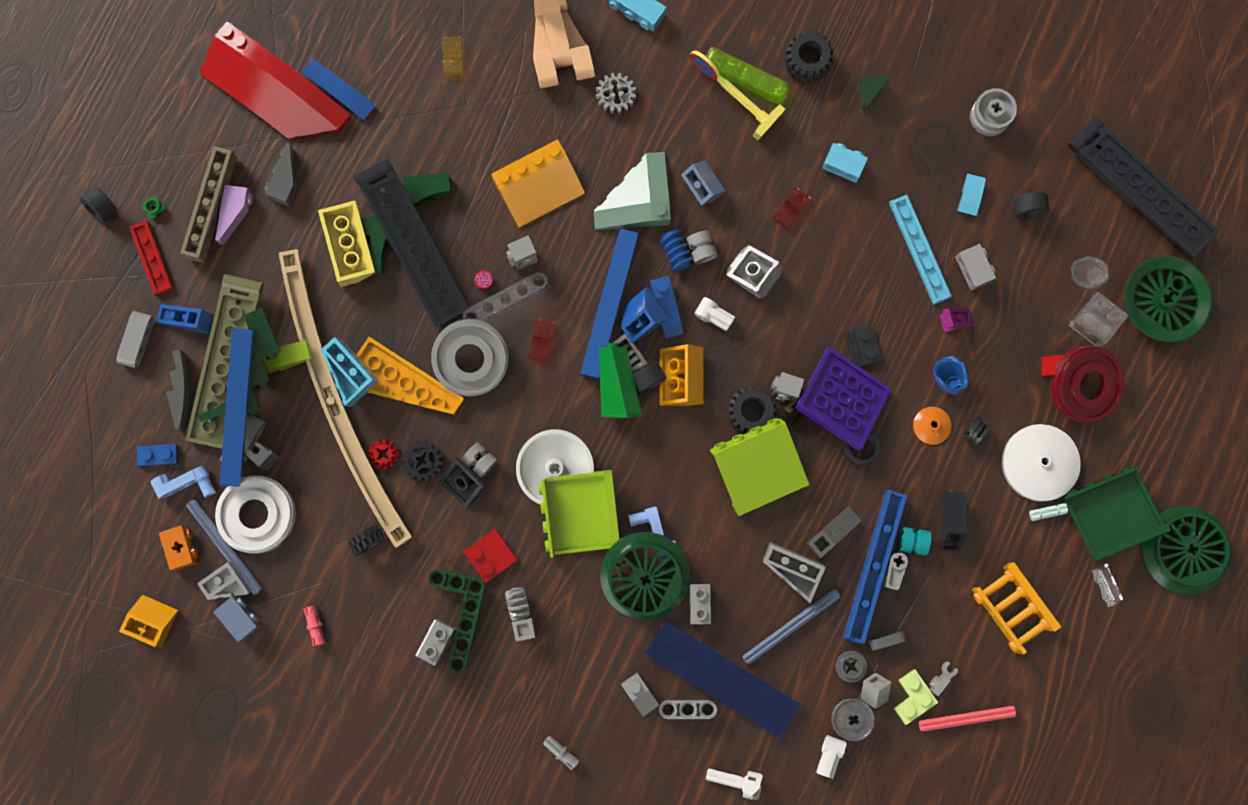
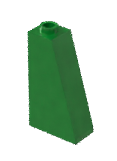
M607 343V347H599L601 417H641L627 348L618 347V343Z

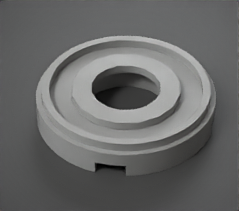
M463 319L450 324L438 335L432 348L431 362L437 379L448 390L462 396H478L491 391L503 379L508 367L509 352L507 344L495 327L481 320ZM466 344L478 346L484 354L483 366L473 373L462 371L455 361L457 350Z

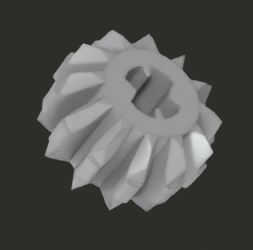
M516 587L506 591L505 597L510 618L513 621L528 618L530 610L525 590L522 587Z

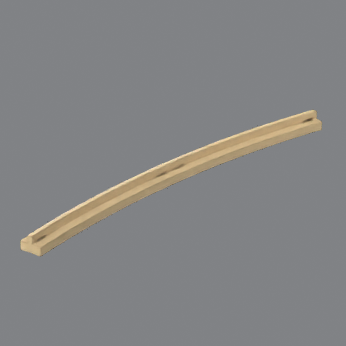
M299 250L280 252L279 258L290 309L299 341L308 340L312 359L307 360L306 363L319 400L338 445L362 493L395 548H398L413 537L383 489L359 442L340 398L333 376L321 352L323 347L308 297Z

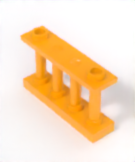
M1011 562L1003 567L1006 571L1004 572L1005 575L983 591L980 587H975L972 591L975 593L973 595L974 599L980 605L983 604L1010 642L1008 645L1012 651L1018 654H1025L1027 651L1023 647L1024 644L1043 630L1056 631L1061 626L1016 564ZM1013 581L1017 586L1016 591L994 607L987 597L1007 582ZM1025 597L1029 603L1028 607L1005 623L999 613L1019 598ZM1031 614H1037L1041 619L1040 623L1017 639L1011 629Z

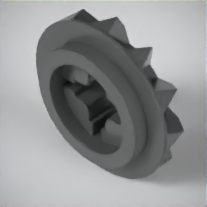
M856 651L842 653L838 656L835 664L838 676L850 683L861 680L867 671L865 658ZM855 661L854 667L858 672L853 670L847 672L848 666L844 662L852 663Z

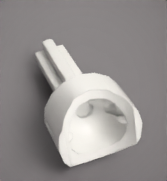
M708 769L706 780L739 789L742 788L744 798L759 800L763 775L748 771L747 776L743 778Z

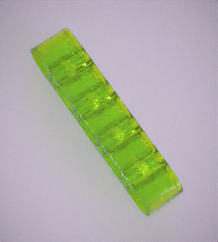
M711 47L706 55L717 67L721 77L779 105L784 103L791 89L787 82L717 48Z

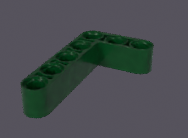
M433 570L428 577L429 583L432 586L465 594L448 663L450 671L459 674L468 667L486 585L479 578L443 570ZM437 573L443 575V581L440 584H436L433 580L434 575ZM456 577L462 579L460 588H454L452 585V581ZM476 581L481 584V590L477 593L471 589L472 584ZM469 601H475L477 604L474 612H470L467 609ZM465 620L472 622V629L470 631H465L462 627ZM461 639L466 640L468 643V647L464 651L458 648V642ZM456 659H460L463 662L461 670H456L453 666V662Z

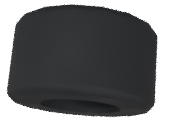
M92 187L80 197V201L85 209L101 224L106 223L117 214V209L113 202L97 187Z
M1044 192L1024 193L1013 200L1015 216L1020 220L1039 218L1050 212L1048 196Z
M653 363L633 374L637 395L653 389L666 380L667 377L659 363Z

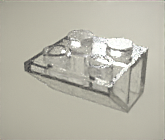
M1096 292L1077 313L1069 326L1096 347L1101 348L1108 343L1128 317V314L1102 294Z

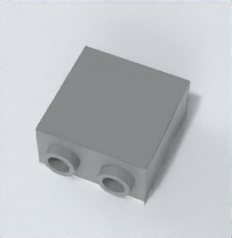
M434 620L415 656L434 666L439 665L455 636L456 628L441 620Z

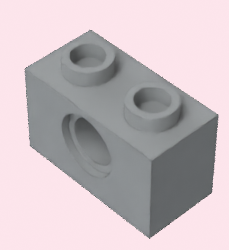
M529 236L507 245L509 249L506 252L508 260L512 267L516 266L517 271L538 262L536 251Z
M690 584V624H711L710 584Z

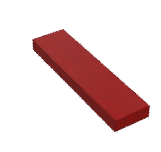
M145 220L129 226L154 295L159 296L174 290L149 221Z

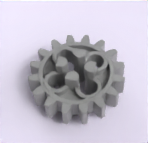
M611 73V78L605 75V81L600 80V87H596V92L598 93L596 94V99L600 100L599 106L604 105V111L611 109V114L614 113V110H617L618 114H621V109L628 111L627 105L633 106L632 100H636V95L634 94L636 93V87H632L633 81L628 82V76L621 78V73L617 77H615L614 73ZM612 83H617L620 104H615V93H613Z

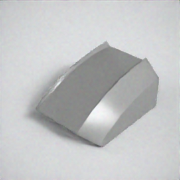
M748 245L740 251L728 267L726 275L750 293L763 298L777 279L780 278L782 267L775 259Z

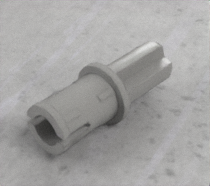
M551 736L546 738L543 743L544 746L556 755L555 759H559L570 770H573L579 763V760L567 750L566 746H561Z

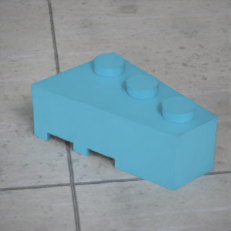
M334 337L321 349L329 371L336 382L335 385L342 396L344 406L352 407L379 382L376 376L342 338Z

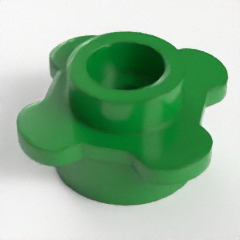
M153 196L142 205V209L148 212L151 219H155L157 214L164 212L165 206L159 203L157 197Z

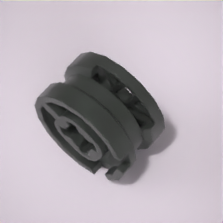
M977 416L967 427L962 438L968 439L973 446H976L988 432L991 425L987 422L984 423L982 418Z

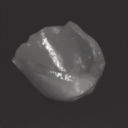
M1085 256V258L1076 260L1071 267V277L1080 287L1096 289L1106 284L1109 279L1108 265L1098 257Z

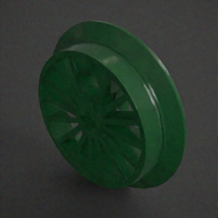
M1160 256L1143 262L1131 273L1125 285L1124 305L1131 322L1143 334L1158 341L1177 342L1193 336L1204 326L1210 315L1212 297L1205 277L1194 265L1177 257ZM1162 271L1167 272L1165 285L1163 281ZM1151 272H1155L1157 284L1151 276ZM1143 276L1149 283L1150 287L1141 281ZM1173 282L1178 285V290L1174 288ZM1138 286L1146 293L1135 291V289ZM1190 289L1192 296L1181 297L1186 290ZM1134 296L1149 301L1134 302ZM1193 300V306L1179 303L1181 301ZM1152 305L1144 311L1138 308V306ZM1155 309L1150 316L1146 314L1151 310ZM1180 309L1192 312L1191 317L1183 311H1181ZM1177 316L1187 323L1183 326ZM1170 319L1177 328L1176 331H1172Z
M1178 506L1161 512L1159 515L1163 523L1168 524L1172 537L1165 534L1142 544L1143 560L1149 574L1165 589L1181 595H1197L1214 588L1226 575L1231 562V544L1224 527L1214 516L1196 507ZM1184 517H1189V522H1185ZM1196 519L1202 521L1197 532L1195 531ZM1177 520L1178 524L1173 525V522ZM1208 525L1211 528V530L1207 532L1203 537H1201L1206 526ZM1181 527H1184L1186 530L1185 536L1180 532ZM1213 534L1217 535L1218 540L1203 544ZM1164 538L1175 544V546L1160 545L1161 539ZM1219 543L1221 551L1202 549ZM1160 549L1176 550L1177 552L1161 556ZM1205 554L1220 555V562ZM1179 555L1167 567L1164 565L1163 560ZM1205 561L1209 562L1210 564L1216 567L1210 568ZM1181 562L1174 576L1169 571ZM1186 566H1187L1186 576L1181 577L1182 574H1183V572H1184V570H1185V568H1186Z
M654 532L629 534L618 540L606 553L600 572L601 587L609 603L620 613L639 620L660 618L673 611L684 599L690 583L689 564L683 551L671 539ZM644 547V565L641 563L637 548ZM648 548H654L656 551L648 566ZM632 550L637 562L630 560L626 553ZM660 551L664 552L667 556L653 568ZM622 557L624 560L618 564L617 562ZM670 559L675 564L671 567L658 571ZM625 566H630L633 571L626 574L622 569ZM614 568L619 570V575H612ZM673 571H674L672 577H663V576H662V575H665V574H667V573H670V572H673ZM645 575L649 576V579L642 581V577H645ZM612 580L629 582L613 587ZM661 582H669V584L667 586ZM632 587L621 598L616 593L618 591ZM657 587L665 590L664 594ZM637 590L631 605L626 604L624 601ZM643 590L642 609L634 608ZM647 590L654 605L653 609H646ZM653 591L661 598L659 605L656 602Z

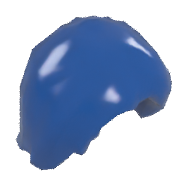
M953 355L946 356L935 363L933 373L937 385L942 391L957 395L960 391L967 388L969 373L965 364Z

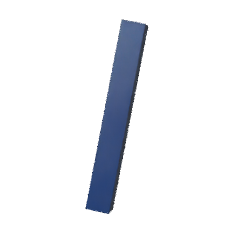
M620 228L580 372L583 376L586 375L598 380L600 379L599 347H607V343H610L638 240L637 232Z
M232 328L219 484L223 486L240 487L243 480L255 330Z
M885 490L843 639L865 644L907 495Z

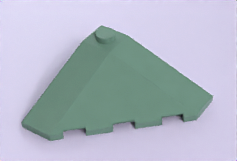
M665 152L646 153L641 158L642 161L624 177L625 180L609 193L606 201L594 210L595 230L670 225Z

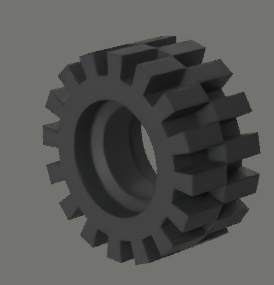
M375 524L355 535L347 544L356 557L374 548L386 537L379 526Z

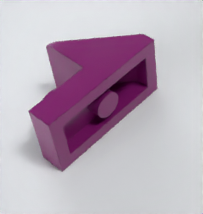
M947 308L942 310L943 313L940 314L944 332L973 326L968 308Z

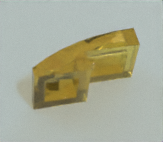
M461 36L442 37L444 77L463 76Z

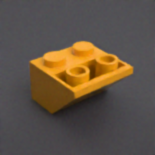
M142 595L127 613L119 632L151 646L162 647L179 610Z

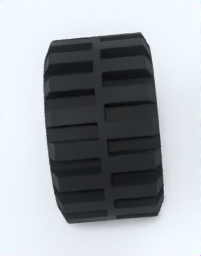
M808 31L807 34L801 32L800 36L796 35L793 41H790L785 63H787L786 69L790 70L789 74L791 77L795 75V80L802 79V83H806L807 80L810 83H814L815 79L819 81L822 76H826L834 57V50L830 48L831 42L826 41V36L823 35L821 37L819 32L812 34V31ZM812 51L818 56L819 62L807 64L801 60L799 53Z
M748 386L745 389H740L733 396L728 406L727 415L731 426L735 427V431H739L744 435L750 432V429L757 426L762 427L768 421L777 417L776 401H773L772 394H768L764 388L761 390L758 386H755V388ZM754 401L762 407L763 417L759 421L750 422L743 417L741 407L745 402Z

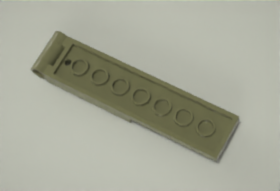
M227 274L223 277L185 441L217 448L223 447L225 414L217 416L218 420L208 424L206 420L200 422L198 414L216 408L226 401L232 328L248 330L244 314L260 309L261 296L264 290L263 282Z

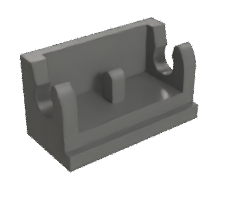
M256 442V447L260 449L258 453H253L248 448L244 453L258 467L268 471L281 456L270 448Z

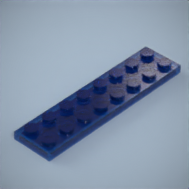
M666 620L645 652L647 656L779 738L800 703Z

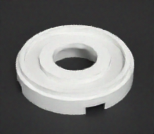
M264 476L243 477L240 487L228 486L224 490L216 506L215 518L220 535L231 547L246 553L260 554L277 548L290 535L295 523L296 510L290 493L280 483ZM253 499L264 502L268 509V519L265 524L256 529L244 526L239 516L243 504Z

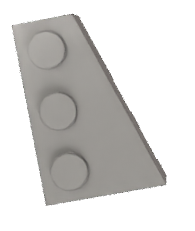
M772 542L769 543L763 557V562L811 603L826 568L824 564Z

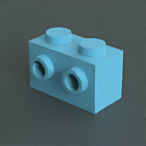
M833 143L822 169L856 183L868 157H865L862 152L847 149L843 144Z

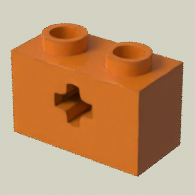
M180 525L159 533L170 570L176 571L198 563L196 559L198 558V552L192 546L191 540L193 536L191 530L187 529V526ZM180 544H183V547L178 551L177 548L180 547Z

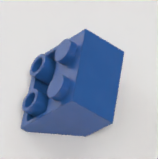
M648 287L644 288L622 307L621 328L631 343L644 339L669 319Z

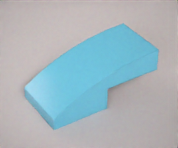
M967 173L957 211L977 216L986 178Z

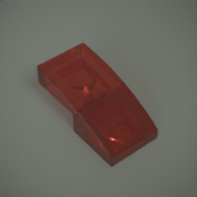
M796 187L772 219L785 229H788L811 200V197Z
M541 319L536 320L529 359L548 362L555 322Z

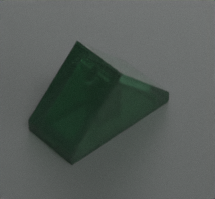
M889 76L860 78L858 90L861 109L864 112L886 85L890 78Z

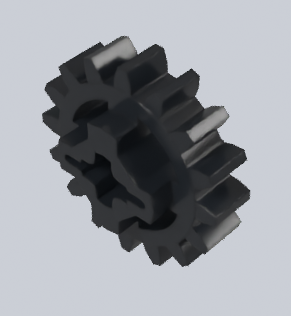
M426 440L423 441V444L416 441V446L409 444L410 450H404V453L407 455L406 457H401V460L405 461V464L401 466L402 468H407L405 471L406 475L412 474L410 479L414 480L418 477V482H422V479L425 478L429 482L430 476L436 478L435 472L441 473L438 467L444 465L443 462L439 461V459L443 458V455L437 454L440 451L438 447L433 449L434 443L431 442L428 446ZM419 449H424L423 452L415 453ZM432 453L435 457V464L431 462L430 457L432 456ZM425 457L427 463L420 465L418 460ZM410 458L414 461L413 470L410 466ZM426 469H430V470H431V471H429L428 473L420 474V473H422L423 470H426Z

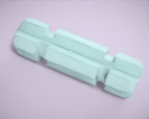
M1064 503L1032 510L1029 512L1030 519L1036 521L1041 518L1058 516V514H1067L1068 507Z

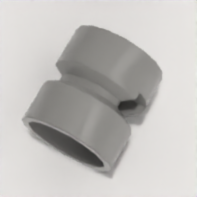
M709 230L697 232L687 237L689 249L693 250L692 257L695 264L709 262L718 256L715 246L711 245L713 240Z
M476 442L461 459L469 468L473 467V471L480 478L487 475L498 462L491 453L486 454V449L479 442Z

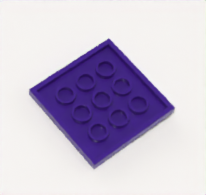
M828 347L823 353L795 408L859 451L863 448L891 388L831 347Z

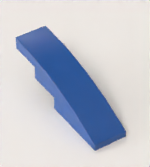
M314 59L301 73L329 97L334 98L362 120L375 107L372 102Z

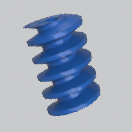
M673 230L660 237L662 239L660 241L661 245H665L663 248L664 252H668L666 257L671 259L669 265L674 266L672 268L674 273L691 267L692 264H689V262L693 260V257H686L690 250H683L687 243H680L684 239V236L678 237V234L682 232L681 230Z

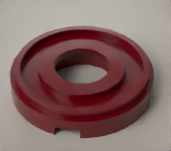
M1079 346L1064 354L1055 367L1058 369L1054 380L1051 379L1050 389L1052 400L1063 416L1082 423H1094L1112 413L1123 394L1124 375L1120 363L1111 352L1095 346ZM1090 371H1096L1100 376V389L1097 395L1089 400L1082 395L1080 384L1085 374Z

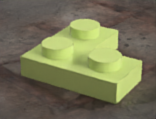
M915 669L898 680L909 697L895 706L894 710L905 725L938 703Z

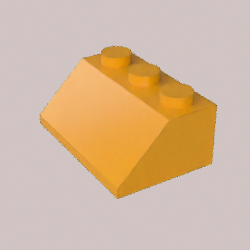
M686 344L660 349V367L667 377L660 384V405L692 406L703 404V347Z

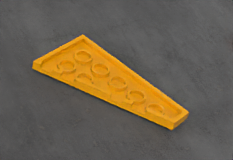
M371 337L367 338L356 354L379 380L367 393L455 415L465 400L462 396L451 392L440 382Z

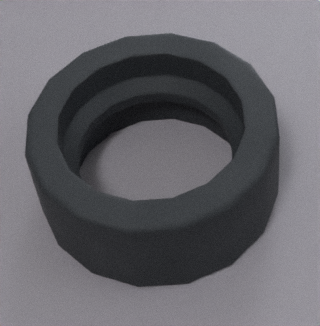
M870 431L867 437L872 443V452L866 458L860 459L855 457L850 451V445L843 441V455L851 464L864 466L873 462L878 457L881 448L880 441L872 431Z

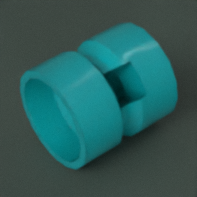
M902 527L898 544L899 552L911 553L914 551L917 555L927 556L931 545V532L926 530L915 532L914 528Z

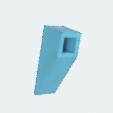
M608 0L609 5L613 9H619L627 18L636 20L640 23L641 27L646 30L650 29L653 32L666 15V7L656 0Z

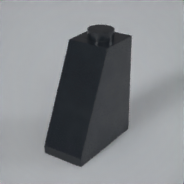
M956 490L945 491L941 500L940 550L960 551L968 534L965 492H958Z

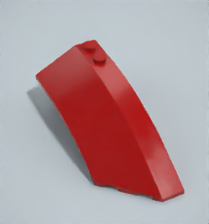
M226 22L215 35L199 74L254 112L288 140L297 139L296 137L305 135L307 137L320 135L326 131H340L350 119L351 115L314 84L230 23Z

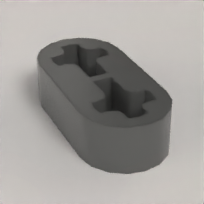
M900 631L870 640L869 644L873 651L905 642L907 638L905 632Z

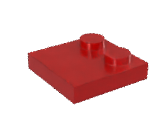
M496 529L463 551L485 583H488L518 561Z

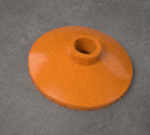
M927 407L919 411L915 416L913 429L919 440L929 445H936L944 442L949 437L952 424L950 417L944 410L937 407ZM933 421L936 422V423H937V427H936V428H932V427H931V422H933Z

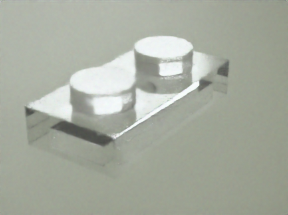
M1104 564L1092 570L1094 580L1098 583L1102 591V598L1108 607L1122 601L1123 598L1108 565Z

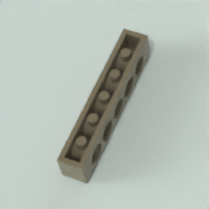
M213 146L180 252L186 259L201 263L206 261L219 219L224 185H229L237 160V156L231 150Z

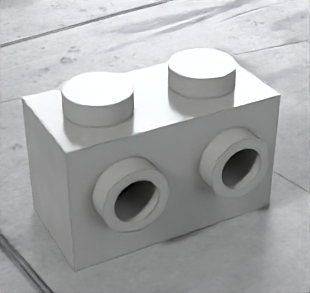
M980 244L956 255L955 258L971 291L996 279V271L987 260L988 254Z
M782 372L779 377L776 376L770 389L773 390L772 396L776 397L775 400L782 403L797 400L804 379Z

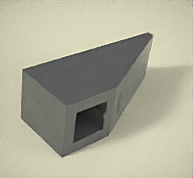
M287 143L285 148L283 147L280 151L278 164H275L273 167L271 180L266 183L265 195L270 200L290 207L297 191L294 150Z
M848 506L805 545L819 559L843 539L861 520Z

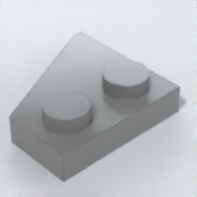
M231 561L225 563L197 583L207 600L251 593Z

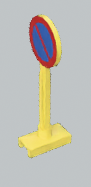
M698 51L690 53L692 63L702 74L711 80H717L727 92L756 117L755 119L761 123L753 134V137L758 141L782 115L785 108L778 105L769 115L764 110L761 111L728 80L720 76L717 67L709 58Z

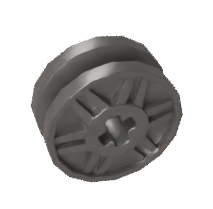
M851 698L842 700L835 706L832 712L831 723L833 729L839 736L848 741L865 739L874 728L875 718L873 711L861 700ZM850 715L853 717L857 716L855 718L857 720L856 724H849L851 721L848 719Z

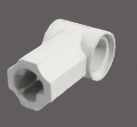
M706 297L702 299L694 313L699 319L711 322L726 332L735 316L719 308L714 301Z
M829 735L825 737L822 746L823 753L816 773L833 779L839 759L843 757L845 752V741Z

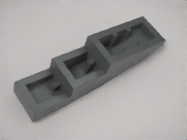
M179 349L172 351L176 370L169 372L173 390L166 392L175 429L184 431L189 409V373L185 353Z

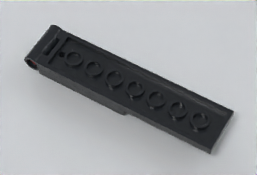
M1093 118L1068 143V148L1076 154L1075 156L1132 209L1136 207L1191 259L1219 232L1212 223L1112 133L1098 118Z
M387 158L354 175L361 193L434 326L437 327L469 310L390 160ZM380 188H384L385 191L381 192Z

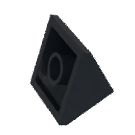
M458 457L439 480L465 508L487 488Z

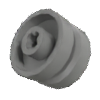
M993 88L986 90L979 96L970 111L972 126L977 132L985 136L1001 134L1008 128L1016 116L1017 105L1015 99L1003 89Z

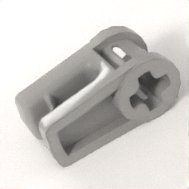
M893 553L890 555L884 576V587L893 590L900 588L908 564L905 554ZM899 557L901 564L896 566V563L893 561Z

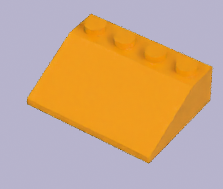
M558 139L491 174L494 184L519 228L585 194Z

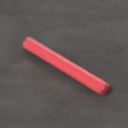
M1014 706L921 720L919 721V729L924 732L1011 718L1016 716V710Z

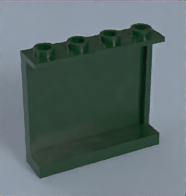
M1129 466L1120 471L1121 474L1116 476L1110 474L1103 477V481L1097 484L1093 481L1084 485L1085 489L1080 491L1073 489L1067 492V496L1063 499L1094 563L1163 536L1170 531L1168 524L1163 523L1137 472L1139 467L1132 469Z

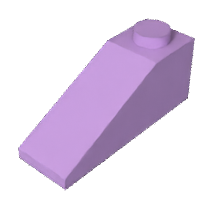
M224 185L215 238L220 245L226 243L249 211V205L251 206L253 203V195L248 188Z

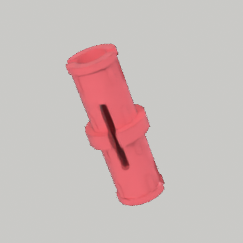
M316 605L304 608L308 624L306 627L310 632L313 647L325 644L321 628L323 625L319 620Z

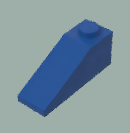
M669 276L651 280V292L669 318L661 324L665 339L684 334Z
M161 304L156 323L210 334L215 315L201 309Z

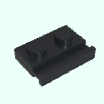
M872 325L844 332L854 364L863 367L882 361Z

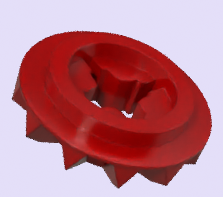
M388 439L377 440L371 444L368 451V459L377 469H390L399 459L398 447ZM378 449L382 451L387 450L386 454L390 459L388 460L384 457L379 459L380 453Z

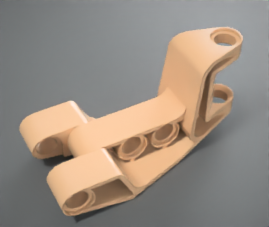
M534 0L536 23L533 61L540 89L559 85L556 69L573 65L577 80L595 77L589 47L582 39L566 11L568 10L566 0Z

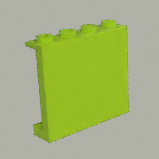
M772 419L762 427H754L750 429V432L744 435L738 434L732 437V440L726 443L720 442L710 449L732 500L733 509L738 516L809 485L787 425L782 419Z
M611 470L544 477L541 480L542 483H538L539 495H543L544 502H541L540 505L541 513L546 515V521L543 522V531L548 533V541H545L546 552H550V558L557 554L609 549L619 540Z

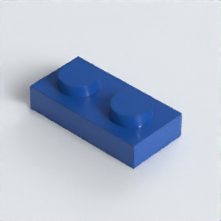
M177 444L137 446V466L178 464Z

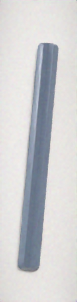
M194 499L188 502L186 507L226 560L233 563L253 595L259 594L263 590L232 547L222 538L217 527L202 507Z
M835 589L827 593L742 656L746 664H751L838 600L840 594Z

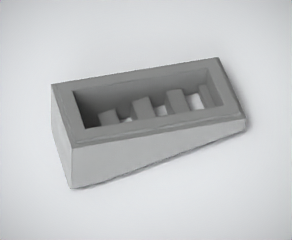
M623 333L611 343H618L619 345L624 340L626 341V344L622 347L631 348L627 352L628 357L633 353L636 355L629 360L630 366L638 359L641 361L634 367L631 366L632 374H635L648 365L636 345L631 343L627 335Z

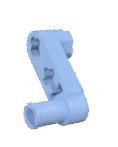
M204 465L171 481L167 474L158 476L150 481L158 499L166 498L194 483L199 484L205 498L216 493L209 480L210 475Z
M656 506L647 508L640 513L628 515L631 527L648 522L651 525L652 532L664 536ZM662 551L658 555L659 560L661 561L667 556Z

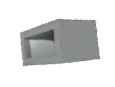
M635 673L621 683L643 717L659 706L638 673Z

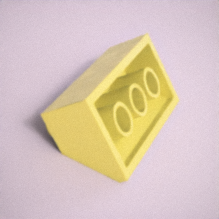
M356 201L318 210L335 275L340 287L358 283L374 274L375 270Z

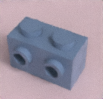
M706 161L692 164L681 174L701 206L714 202L725 192V189Z
M232 596L213 613L237 642H244L261 627L258 623L260 620L253 612L250 613L245 608L247 604L241 597Z

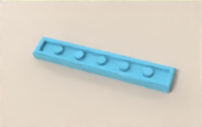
M908 195L890 201V207L933 305L950 299L952 297Z

